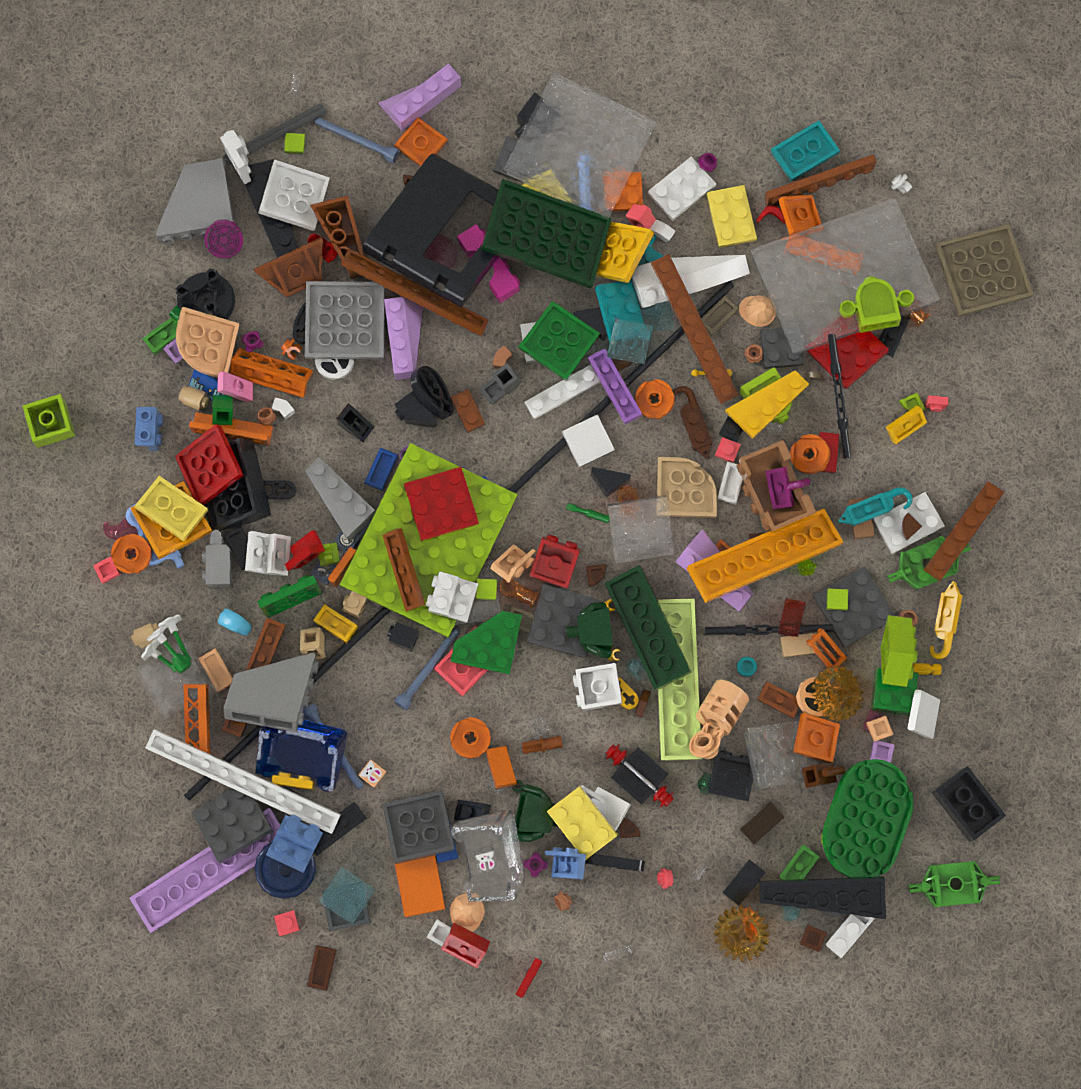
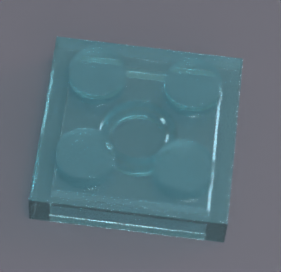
M615 318L607 357L645 364L653 326Z
M341 867L318 902L351 924H354L376 889Z

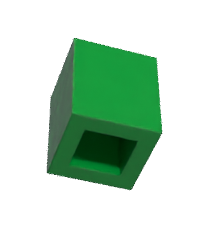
M213 395L212 425H232L233 397Z

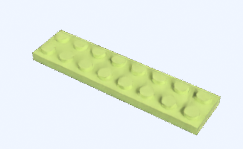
M695 599L658 600L692 673L658 690L661 761L701 760L702 758L694 756L689 750V743L692 737L701 731L700 722L696 718V713L700 706Z

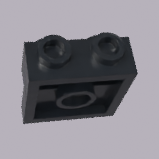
M721 750L714 758L708 793L749 802L757 761L752 760L751 756L740 755V757L732 756V752Z

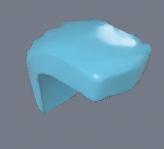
M226 608L219 615L218 623L221 626L245 636L251 632L252 625L234 611Z

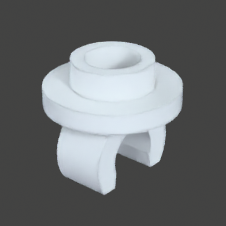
M899 174L892 180L893 185L891 188L893 190L897 188L904 194L912 186L909 182L905 181L908 177L906 174L902 176Z

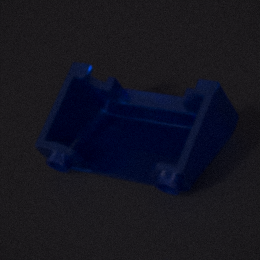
M303 720V724L298 726L297 732L262 726L259 731L255 773L268 778L276 775L279 771L308 776L317 779L316 785L322 791L333 792L337 785L348 733L341 728Z

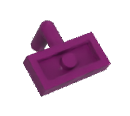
M786 467L765 471L773 510L794 506L791 490L810 485L808 478L789 482Z

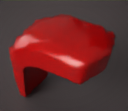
M773 205L766 206L756 220L759 223L768 214H772L783 224H786L782 210Z
M313 233L309 236L307 242H312L321 236ZM321 237L323 240V259L330 263L336 258L338 253L328 240Z

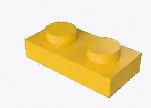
M916 405L886 426L891 441L894 444H898L925 425L927 421L921 407Z
M325 604L313 620L315 624L346 644L358 628V625Z
M279 772L278 776H272V783L276 785L314 791L315 782L310 781L311 777L299 775L298 779L290 778L291 774Z

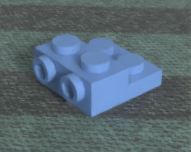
M285 815L266 855L304 873L323 832L315 824L306 825L302 823L301 819L296 815H290V817Z

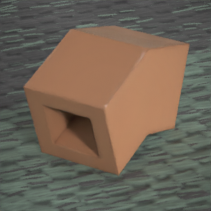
M505 346L495 353L493 368L500 369L512 358V353Z

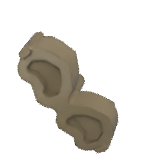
M799 373L809 385L810 380L823 382L822 373Z

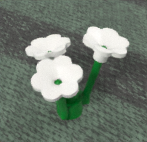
M180 615L168 617L158 624L159 629L147 638L148 642L153 640L152 643L146 647L145 652L141 656L144 661L150 656L156 660L159 659L169 666L174 673L178 671L179 674L186 671L192 665L190 661L192 658L187 653L177 632L176 623L182 620ZM166 628H169L171 634H174L183 655L181 653L177 654L166 641L167 638L163 634ZM159 643H163L172 654L173 658L171 661L173 663L161 655L162 653L157 650Z

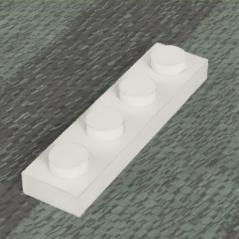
M589 365L571 375L567 381H560L528 399L524 404L535 420L601 382L592 366Z

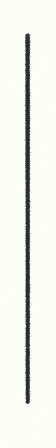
M728 281L697 310L700 318L734 287L732 282ZM682 326L623 380L627 387L685 333ZM607 395L579 423L597 414L599 415L611 403L609 396ZM563 437L508 490L516 493L567 445L565 438ZM385 607L380 609L350 638L347 644L344 643L318 668L317 674H313L312 679H314V683L391 610ZM256 726L222 760L230 763L267 727ZM203 776L184 796L190 801L212 779Z

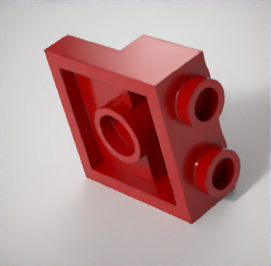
M548 534L547 537L543 536L530 576L567 589L581 549L577 548L578 544L566 541L565 544L559 542L558 537Z

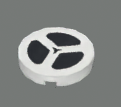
M315 359V365L318 372L324 378L337 380L346 377L352 371L354 359Z

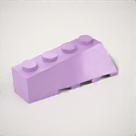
M447 64L424 83L381 101L379 105L403 131L417 117H422L460 88L461 77L450 64Z
M404 297L384 299L395 380L410 378L411 374L416 370L423 307Z
M702 529L676 560V563L687 571L688 565L720 551ZM744 586L721 596V598L740 611L754 593L748 586Z

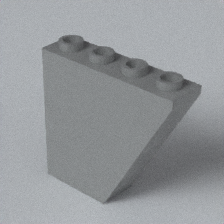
M223 158L184 165L156 231L159 243L170 244L177 239L187 241L193 239L194 236L200 235L204 237L209 225L217 220L226 219L234 222Z
M309 653L234 674L224 705L225 719L297 732L298 726L303 724V709L308 707V691L313 689V674L318 672L319 662H316V654Z

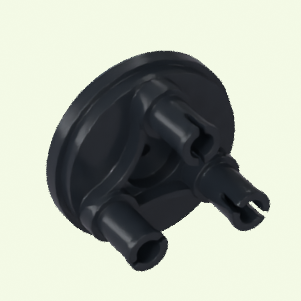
M215 269L195 274L176 287L177 306L180 309L186 307L226 320L233 313L235 307L234 290L231 284L219 275Z

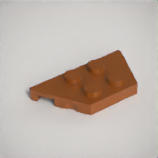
M320 237L253 270L284 296L289 297L306 289V281H322L323 240Z

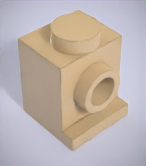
M352 591L349 595H346L342 604L344 606L342 611L360 619L369 601L366 597Z
M321 628L301 630L300 651L302 655L315 653L316 660L326 658L324 653L325 636Z

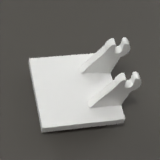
M581 785V788L592 797V802L616 831L631 804L600 787H597L595 792Z

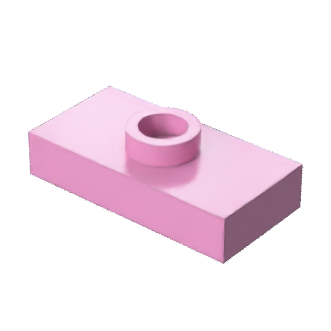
M223 371L218 373V392L248 403L253 401V382Z

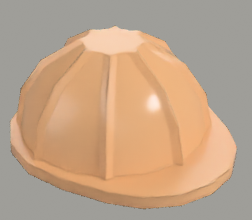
M749 296L741 301L739 313L748 323L757 327L769 325L774 320L776 307L771 299L765 296Z
M470 893L457 896L450 907L452 923H456L471 932L479 927L485 913L481 899Z

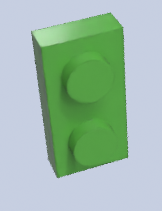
M172 317L142 338L154 355L161 352L165 346L176 338L178 322Z
M803 844L778 878L781 880L804 879L819 859V856Z

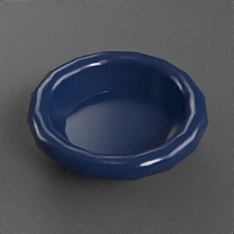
M270 842L263 847L256 858L254 867L256 880L262 890L272 897L282 899L297 897L306 891L314 880L316 872L315 858L312 855L304 873L267 856V851L272 844Z

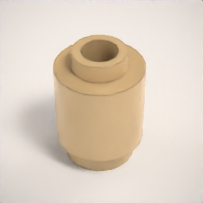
M184 386L179 394V401L182 404L199 411L207 408L210 401L207 392L191 386Z
M149 623L133 630L134 635H131L134 645H139L142 649L152 643L153 640L148 642L147 638L159 629L158 624Z

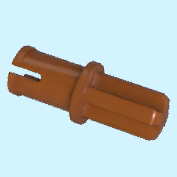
M560 735L544 739L540 737V740L523 742L521 745L524 754L538 751L545 753V750L563 748Z

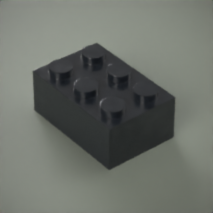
M968 766L961 769L931 792L969 842L977 839L1006 816Z

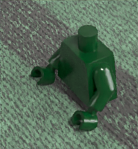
M517 779L516 783L521 784V787L519 789L512 788L515 793H520L512 831H503L510 834V839L503 841L532 842L542 838L545 833H550L552 826L558 827L547 812L555 804L551 803V798L543 789L529 784L525 786L521 780Z

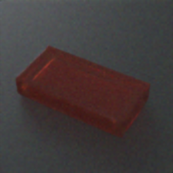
M786 598L778 634L799 636L806 602Z

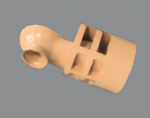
M726 680L715 681L696 713V718L703 725V728L692 737L689 743V750L694 756L712 759L718 754L720 740L723 735L730 734L749 701L748 695L741 688Z

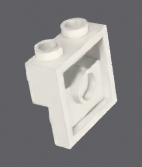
M234 130L227 131L220 139L243 183L247 184L251 181L249 174L252 172L248 166L247 155L249 152L241 135L237 137Z
M439 572L438 576L434 575L431 587L435 588L433 595H428L426 606L429 607L428 612L467 623L478 583Z
M616 663L576 669V675H573L574 686L579 689V695H576L578 707H581L583 711L622 704Z

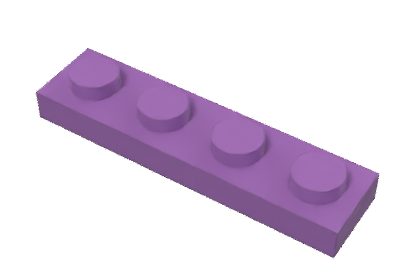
M606 349L589 356V363L624 425L641 417L642 413Z

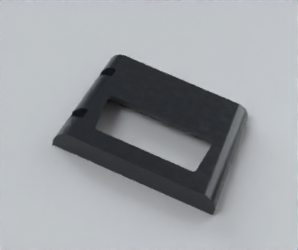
M432 153L369 233L363 244L362 251L462 308L499 256L481 250V244L463 270L457 272L423 257V254L469 193L473 192L491 206H494L499 189ZM388 253L394 256L392 262L385 258ZM439 282L445 285L443 291L436 287Z

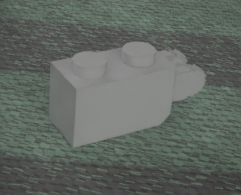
M213 530L210 533V545H206V551L202 552L203 563H206V571L202 572L203 583L206 582L208 588L232 587V551L226 544L224 545L223 534L219 530Z

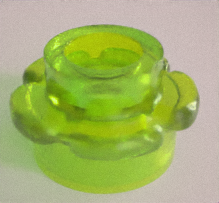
M807 559L797 565L799 574L803 576L813 575L817 567L811 559Z

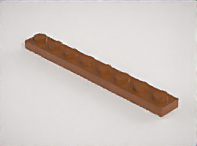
M348 249L341 262V265L382 285L384 288L417 303L419 306L433 311L435 314L468 329L472 333L481 336L485 330L488 319L464 307L460 308L420 284L351 249Z
M667 254L651 262L650 264L719 403L722 404L738 396L734 384L670 255Z

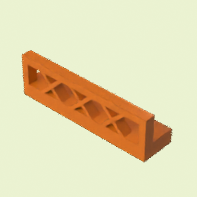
M239 348L231 359L229 374L303 398L313 370L256 352H247L245 349Z
M198 412L195 413L194 421H190L189 424L191 431L199 434H204L214 426L212 425V415ZM233 419L232 425H221L227 439L236 440L241 438L252 440L255 444L270 445L273 426L262 425Z
M209 683L184 684L185 743L190 745L191 742L194 747L211 754ZM189 688H198V699L195 702L189 697ZM194 706L198 709V720L196 722L189 717V712ZM194 727L199 730V740L197 742L190 738V731Z

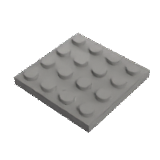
M306 281L305 359H384L385 288L376 282Z

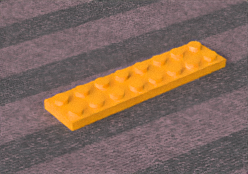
M821 509L772 532L769 531L690 564L686 569L703 600L707 603L842 545L843 540L825 509Z

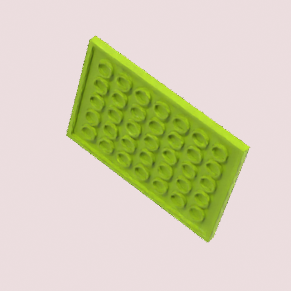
M410 443L340 586L354 591L368 600L448 638L457 620L428 612L429 607L426 606L428 595H433L435 588L431 587L434 575L438 576L439 572H443L464 580L476 582L518 494L462 468L479 525L421 542L404 483L455 469L459 466ZM399 528L403 530L425 601L424 606L407 612L382 536Z

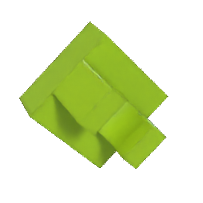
M337 542L323 544L325 551L319 555L320 566L338 564L340 555Z

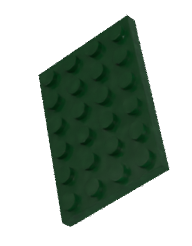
M502 179L481 250L591 289L612 218Z

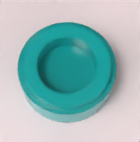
M743 657L737 663V671L743 677H751L757 670V663L751 657Z

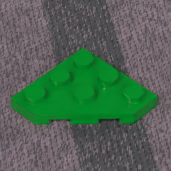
M501 611L454 642L450 662L510 675L522 615Z

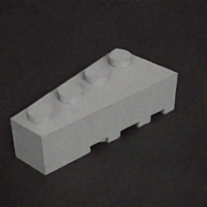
M318 457L305 472L350 543L372 521L376 511Z

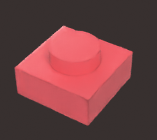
M929 395L925 401V408H930V411L941 412L948 406V397Z
M722 437L715 457L733 463L741 444Z
M111 556L93 565L103 584L121 575L120 571L115 567Z
M295 910L274 916L279 936L300 931Z

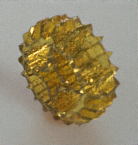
M828 667L824 671L819 672L818 677L814 679L816 684L812 685L811 688L815 692L811 696L816 698L813 704H818L817 711L823 710L822 716H828L829 720H846L855 715L857 710L861 708L859 703L864 699L860 695L864 691L859 688L862 683H857L859 676H852L853 671H847L846 667ZM832 678H835L834 682L829 687L828 684ZM844 700H846L847 703L843 709H840L841 704H843Z
M740 905L737 911L733 906L731 907V912L725 910L723 912L724 916L720 915L718 917L719 922H716L714 926L717 930L713 934L718 937L715 939V943L721 944L719 951L726 950L725 957L732 954L733 961L739 956L740 961L744 962L746 956L751 961L753 955L758 958L760 956L759 951H765L764 945L769 943L767 937L770 936V932L766 931L769 925L767 923L762 924L765 917L761 916L758 918V910L753 914L751 913V907L744 911L743 905ZM743 919L739 925H728L733 920ZM749 922L754 925L758 935L749 928ZM744 926L743 931L745 933L744 936L741 938V941H739V933L740 930H742V927ZM726 933H728V936L733 937L735 945L729 941ZM745 942H755L750 947L741 948V945Z

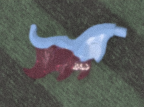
M130 508L126 512V517L118 525L111 527L108 526L107 521L104 522L103 531L110 539L117 540L125 535L136 534L147 540ZM133 549L132 551H129V550H128V551H127V554L132 555L133 558H135V557H136V554H135V551H136V550H135V549ZM178 550L159 560L153 551L149 566L157 565L168 559L174 560L178 569L185 566Z

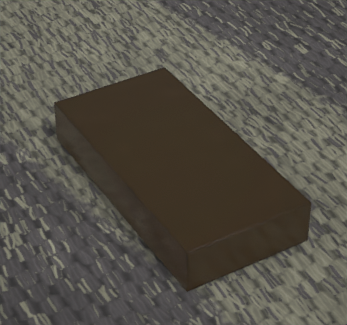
M770 802L740 830L754 845L784 817Z

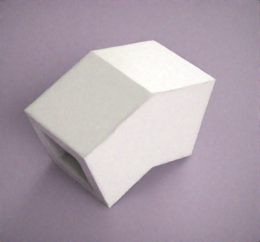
M655 220L650 228L654 235L664 242L670 241L675 233L674 229L659 220Z
M274 399L272 411L281 414L285 420L295 413L287 400Z

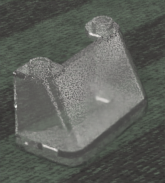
M501 810L457 821L452 827V837L457 842H462L469 871V877L464 882V892L467 894L468 902L516 900L525 883V870L512 811ZM493 851L494 854L491 859L494 861V867L489 870L487 861L485 862L486 871L481 870L479 867L480 861L477 860L476 855Z

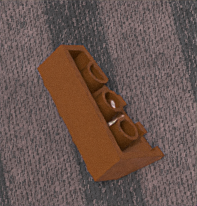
M348 195L310 205L341 260H343L348 249L364 256ZM347 269L350 279L362 276Z

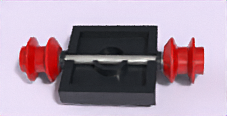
M613 744L605 753L608 755L606 760L611 758L613 766L620 763L622 766L614 773L611 779L641 805L652 793L656 792L653 796V802L658 800L661 802L660 808L663 805L667 808L674 800V797H672L674 792L668 793L666 791L667 786H663L660 789L658 786L668 776V773L639 747L626 759L627 750L620 751V744L617 746Z

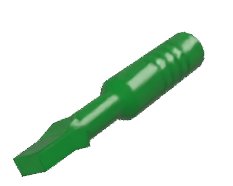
M568 503L566 507L570 511L585 514L587 517L608 523L610 519L608 515L590 509L586 510L577 507L575 504Z

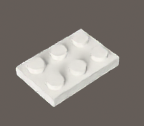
M691 156L652 187L647 194L674 221L706 195L707 192L716 187V183L700 168L699 164Z
M926 492L914 497L909 508L903 509V506L907 504L905 502L893 508L889 513L873 519L891 554L945 527ZM909 512L922 527L906 541L902 534V520Z

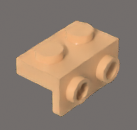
M513 544L493 562L490 569L510 582L515 577L519 578L524 572L525 567L528 569L535 560L533 556L536 551L532 549L526 554Z

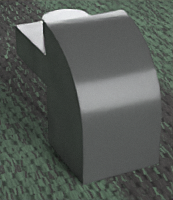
M506 363L492 374L493 379L479 389L489 403L493 405L506 394L512 393L521 384V379L511 365Z

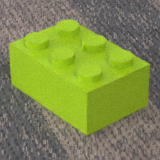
M887 616L880 647L883 684L907 687L908 680L913 678L914 668L912 664L917 661L918 651L915 650L917 639H915L916 627L912 625V618Z

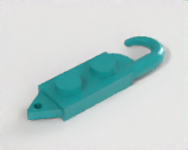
M902 487L880 493L846 507V511L838 520V523L851 524L854 527L887 514L893 509V497L898 495H905L907 497V504L903 506V509H907L912 504V494L909 490Z

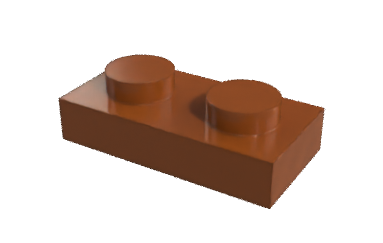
M469 389L451 397L467 433L485 425Z
M767 681L757 698L758 701L792 719L799 708L796 696Z

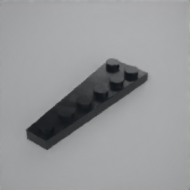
M275 159L248 165L252 172L249 174L251 181L245 184L257 213L259 212ZM258 213L276 257L297 249L290 223Z
M884 876L759 881L760 903L886 919Z

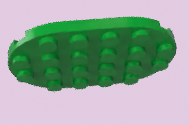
M880 759L860 761L852 765L843 774L836 789L824 823L822 841L830 864L847 878L878 877L881 874H885L892 867L899 854L913 812V793L909 789L906 776L890 762Z

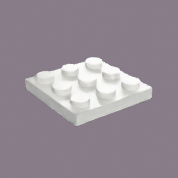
M274 160L258 213L314 231L318 219L310 205L323 202L330 178Z

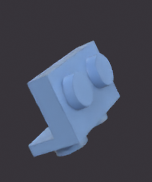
M156 407L136 408L135 445L147 446L150 451H158V446L162 445V434H159V426H163V415L160 414Z
M553 847V851H545V855L554 856L551 877L583 880L585 854H580L578 849L566 848L565 851L564 848Z

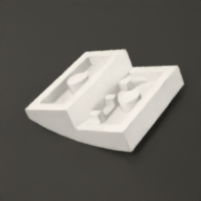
M248 532L245 571L288 576V571L284 564L289 561L291 537L275 533Z

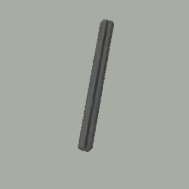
M318 104L246 142L249 154L283 137L286 133H290L326 113L324 106ZM224 154L222 156L224 162L227 165L232 164L227 154Z

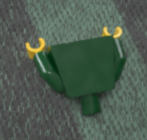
M609 599L606 602H596L588 605L577 616L578 626H568L566 631L567 639L579 637L580 647H583L585 651L597 657L607 658L613 662L620 660L614 656V652L618 653L620 650L612 649L613 641L609 613L614 611L615 608L609 607L608 604L613 602L612 599Z

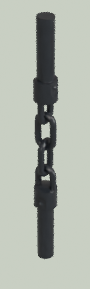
M828 334L831 358L830 370L833 376L838 415L837 424L841 435L843 458L846 459L851 458L848 435L849 423L846 417L841 379V363H839L836 335ZM837 385L840 386V393H839V394H838V392H837ZM839 399H841L842 407H839Z
M803 623L783 624L782 626L765 624L753 627H746V625L705 627V635L735 634L736 636H746V633L768 635L781 632L794 635L816 633L819 628L825 632H833V624L803 625ZM785 627H792V631H786ZM757 628H766L767 632H757Z

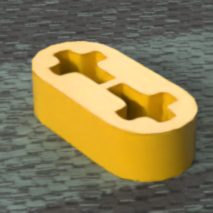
M618 677L619 686L622 690V704L620 705L627 710H632L638 705L639 698L624 680ZM624 693L628 697H634L633 705L630 703L628 705L625 704L626 698L623 696Z

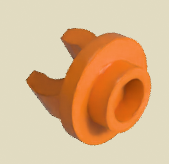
M294 338L291 341L287 339L281 347L284 350L281 354L284 355L287 352V356L292 360L297 357L292 350L300 353L303 349L299 344H293Z

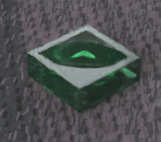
M704 772L698 779L699 794H708L712 777L711 773Z

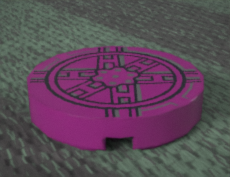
M226 219L217 220L206 229L204 235L205 246L216 257H233L242 248L243 233L234 222Z

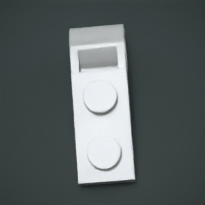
M850 914L825 945L842 958L875 918Z

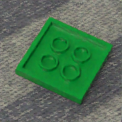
M552 301L520 343L518 349L567 381L599 338L600 333Z
M309 575L299 578L298 583L293 585L286 584L280 587V591L272 594V592L262 595L261 599L257 602L266 617L270 618L322 594V591L314 576L309 577Z

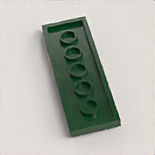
M638 565L606 582L607 590L654 690L657 691L692 673L642 566Z

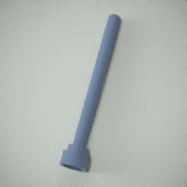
M318 117L315 119L316 125L382 154L386 161L394 164L399 156L400 150L393 146L391 148L383 147Z
M457 628L452 629L449 637H446L407 691L396 697L394 702L407 711L411 706L412 696L459 635Z
M315 703L309 705L302 712L304 713V718H308L309 721L313 722L356 788L361 789L363 787L362 780L319 718V709Z

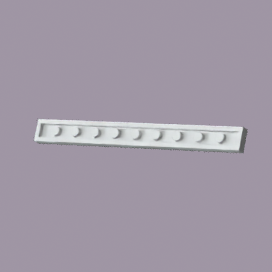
M157 729L153 730L145 747L154 753L289 815H296L302 821L315 824L320 829L331 834L341 814Z

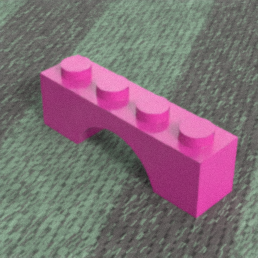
M477 224L457 236L458 244L468 258L472 257L483 243L486 233ZM498 257L493 264L494 275L489 282V288L499 303H502L519 292V284L521 283L515 274L512 275L508 270L510 267L506 260H501Z

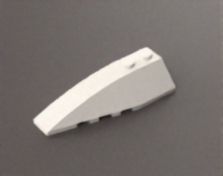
M745 255L671 257L689 294L750 274ZM651 262L637 266L631 277L639 306L642 308L668 301L650 264Z

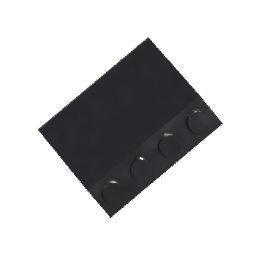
M238 438L229 442L243 476L205 504V507L208 508L206 514L212 531H224L256 522L271 515L254 441Z

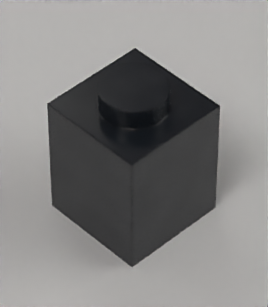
M396 622L395 626L390 627L387 637H389L391 644L412 652L420 633L413 628Z

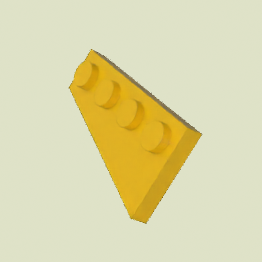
M795 370L727 408L725 412L753 439L809 386V383Z

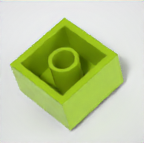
M61 394L22 405L32 442L38 448L76 436L66 400Z

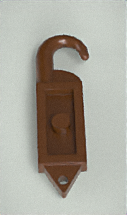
M679 386L673 390L674 402L679 392L685 393L689 403L681 409V417L693 451L696 450L705 459H708L712 440L693 391L686 386Z

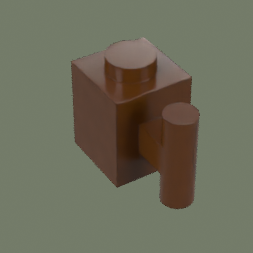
M833 762L804 767L802 772L806 788L836 783V775L844 774L845 768L843 766L834 767Z

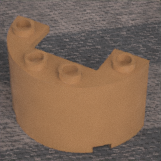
M784 440L741 457L739 464L736 465L745 485L742 486L743 492L746 497H750L752 504H750L751 510L754 515L758 514L765 531L769 530L772 532L816 513L809 495L804 496L801 488L791 490L794 506L773 510L765 471L786 467L789 482L797 481L789 463L792 457Z

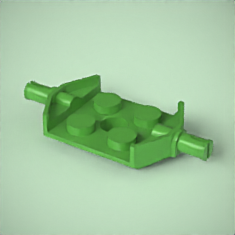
M940 536L905 552L902 551L899 556V570L887 575L888 581L892 583L901 579L915 590L937 582V579L924 571L925 568L922 562L924 559H932L945 541V538ZM969 544L965 546V549L960 554L971 550ZM959 556L943 579L958 572Z
M975 861L928 866L923 882L920 884H909L908 887L917 888L909 889V893H924L933 907L980 903L986 886L1000 884V880L992 881L1000 878L999 875L985 876ZM953 878H957L961 882V887L958 890H954L950 886Z

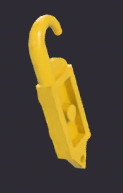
M954 581L951 582L945 592H941L934 631L938 638L944 640V645L940 653H935L934 646H930V654L935 659H943L949 654L953 635L956 634L963 595L959 593L957 583Z

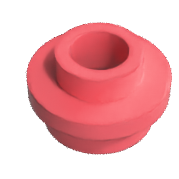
M661 868L660 873L657 874L658 885H661L663 889L673 885L672 871L666 868Z

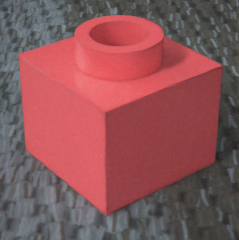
M633 204L626 214V218L630 223L637 227L650 229L656 220L651 213L652 210L646 205Z

